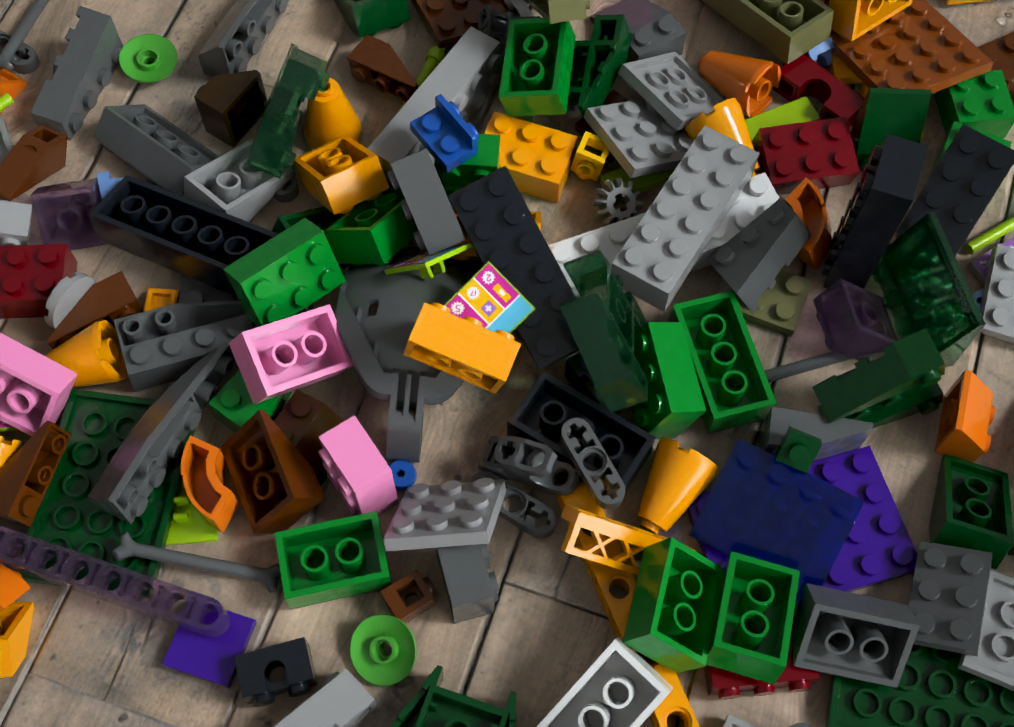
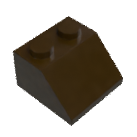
M257 70L213 76L205 85L198 89L197 94L194 96L206 132L233 148L270 108L261 74Z
M297 389L274 422L311 465L320 486H322L328 473L318 453L322 449L319 436L344 422V420L321 401Z

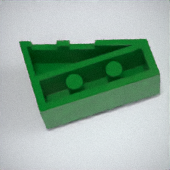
M239 370L208 404L215 417L232 431L236 432L258 410H264L275 421L282 411L286 400H289L292 391L254 405Z

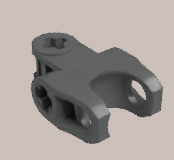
M507 436L505 438L490 437L488 442L489 448L484 459L478 465L481 471L492 472L504 480L525 483L536 491L565 496L574 492L580 474L570 464L556 460L557 454L547 445L515 436ZM560 471L569 472L567 482L562 486H555L554 479L557 473Z

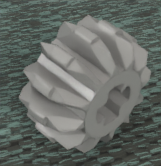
M618 177L614 179L613 183L610 180L603 181L604 189H595L594 193L600 199L592 200L591 205L599 206L600 210L595 211L593 216L595 218L604 216L601 225L607 226L610 223L613 224L639 215L635 208L643 207L644 203L635 199V197L641 194L640 190L631 192L633 187L632 181H627L623 185L622 178ZM616 199H620L622 204L615 209L613 203L616 202Z

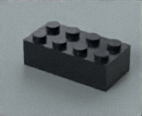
M963 124L899 226L895 237L949 266L1013 166L1014 150Z
M542 371L507 421V436L525 438L545 444L557 454L556 460L568 463L576 469L561 443V430L564 423L569 419L581 418L591 426L621 477L627 491L651 454L656 437L545 371ZM572 429L569 438L575 437L581 445V452L585 448L581 441L583 432L577 433ZM588 456L583 460V465L589 471H597L602 467V462L596 456ZM606 473L600 479L604 485L603 495H609L611 499H614L617 489L608 488L605 483V476L609 474Z

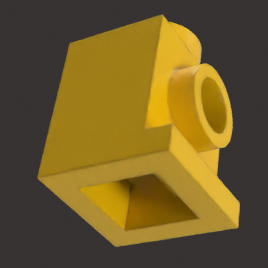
M585 131L570 167V170L576 172L577 176L583 180H598L609 153L608 148L597 135ZM586 145L602 151L601 156L586 151Z

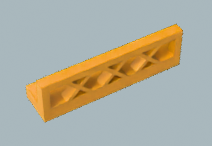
M568 504L565 505L561 515L562 518L570 522L561 547L562 551L635 575L639 574L640 567H637L633 555L644 550L647 546L667 539V537ZM580 528L590 530L594 539L593 543L582 549L574 546ZM598 533L603 534V535H606V536L600 538V536H599ZM615 539L620 540L624 552L609 558L604 545ZM598 549L599 554L594 553L593 551Z

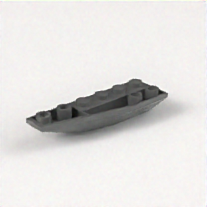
M237 0L198 55L204 74L213 77L246 71L248 62L260 50L261 42L265 36L272 32L276 19L280 13L285 12L289 0Z
M240 300L176 303L114 319L126 369L134 392L178 380L194 364L223 342L229 344L240 333L258 327L249 319ZM313 303L297 314L313 310Z
M223 342L194 364L145 412L124 439L87 496L97 508L129 524L133 523L136 516L139 517L143 514L148 504L149 495L154 487H159L166 476V468L171 460L176 459L180 455L184 446V439L190 430L193 431L198 426L201 420V412L206 404L217 394L218 385L223 377L228 376L233 370L235 358L229 344Z

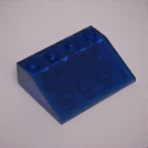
M738 438L689 536L727 556L733 551L799 570L800 576L797 592L802 594L806 583L818 586L823 585L851 532L864 501L810 473L802 472L775 460L774 455Z

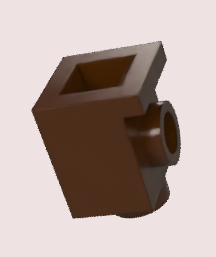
M417 570L380 591L392 616L399 618L405 624L434 607L435 600L433 596L437 595V591L429 577L426 576L422 579ZM415 595L418 597V601L411 605L406 603L408 596Z

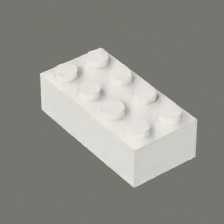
M618 637L537 727H640L674 687L631 647L622 643L623 639Z

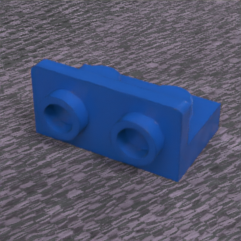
M442 94L435 97V108L410 122L412 133L427 148L446 173L478 154L479 134L476 128L470 122L466 123L460 116L457 106L452 101L448 102Z

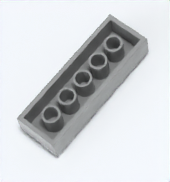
M471 26L367 148L378 156L388 185H392L387 172L393 170L390 165L391 163L426 149L410 130V122L435 108V97L442 94L448 102L452 101L457 106L460 116L467 123L474 109H479L482 106L488 92L491 89L494 90L499 85L502 77L500 74L502 57L500 56L499 41ZM429 153V155H430V157H431V159H432V162H433V164H434V159H435V158Z
M704 125L612 262L609 282L665 312L752 176L760 153Z

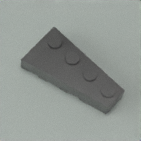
M79 6L76 16L80 18L76 28H69L65 36L69 43L63 56L57 54L53 62L52 80H45L30 112L37 126L42 124L68 135L67 140L70 141L76 131L81 129L86 115L96 105L97 99L104 87L110 83L112 74L120 65L119 54L123 49V44L111 16Z

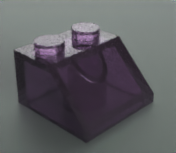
M97 178L37 187L30 195L43 244H67L70 250L107 245V243L98 240L89 217L92 210L102 201Z
M840 278L813 299L817 311L816 317L825 335V344L832 352L854 358L884 352L882 348L898 340L883 298Z

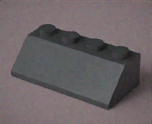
M145 104L104 106L94 135V139L103 144L107 151L117 154L125 160L126 165L146 175L148 181L183 197L184 176L219 157Z

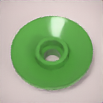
M143 34L132 38L123 46L119 54V63L124 74L140 83H154L165 79L174 71L178 62L177 51L173 43L157 34Z
M378 614L366 618L357 626L350 642V656L353 666L363 679L374 685L390 686L402 681L409 675L416 661L417 646L413 633L402 620L392 615ZM385 642L390 643L392 647L391 654L386 653L384 650Z

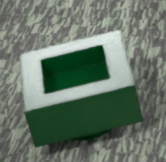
M789 426L774 455L775 460L808 473L822 446V441L817 437Z

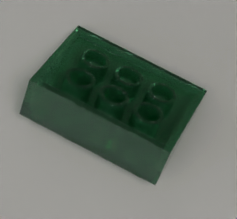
M935 212L926 214L888 245L872 275L875 282L880 284L883 291L884 304L887 309L891 310L895 319L897 334L904 338L926 328L945 363V367L953 366L986 323Z

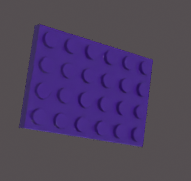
M870 446L814 461L808 473L795 468L785 469L784 473L775 472L701 493L686 510L703 556L723 568L730 552L733 551L799 570L800 576L795 606L799 605L806 583L853 592L913 574L915 571L918 554Z

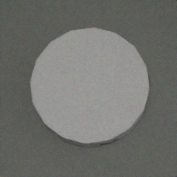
M75 272L72 278L66 276L60 280L46 302L45 309L49 310L48 316L44 315L47 325L55 330L89 288L96 283L95 280L82 272Z

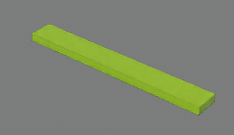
M807 96L745 119L752 141L759 128L820 120L821 117ZM621 167L601 175L599 182L603 187V181L610 180L613 183L615 178L621 177L623 185L627 181L633 182L631 192L640 190L643 193L665 184L675 169L630 178Z

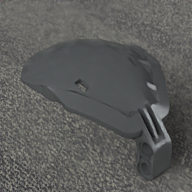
M413 246L401 249L393 256V260L386 265L362 264L358 266L352 265L348 268L345 276L346 282L342 283L340 287L335 314L336 325L340 338L365 389L373 397L385 401L390 400L386 460L419 463L422 446L424 405H436L445 402L453 396L464 382L443 371L404 356L403 353L424 302L430 305L433 302L445 305L483 267L482 264L472 259L455 260L449 257L443 260L445 273L434 274L433 267L430 266L434 275L431 279H422L419 269L386 275V269L428 251L427 248L421 251L419 247ZM372 304H378L376 315L370 316Z

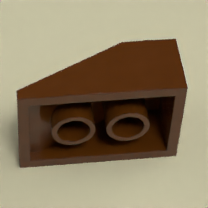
M258 410L221 446L253 533H275L288 530L325 498L311 465L264 410Z

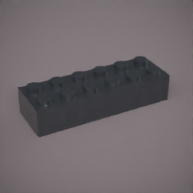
M887 134L882 146L875 145L869 164H866L861 180L855 187L852 200H849L844 216H841L837 230L831 238L829 246L831 251L829 257H826L821 274L826 276L823 284L824 288L855 298L860 297L913 202L928 145Z
M506 166L448 195L452 209L469 241L472 242L482 265L484 266L489 261L536 308L516 329L539 372L597 341L598 337Z
M126 175L89 214L98 240L236 297L238 296L223 269L278 235L276 232L129 175Z

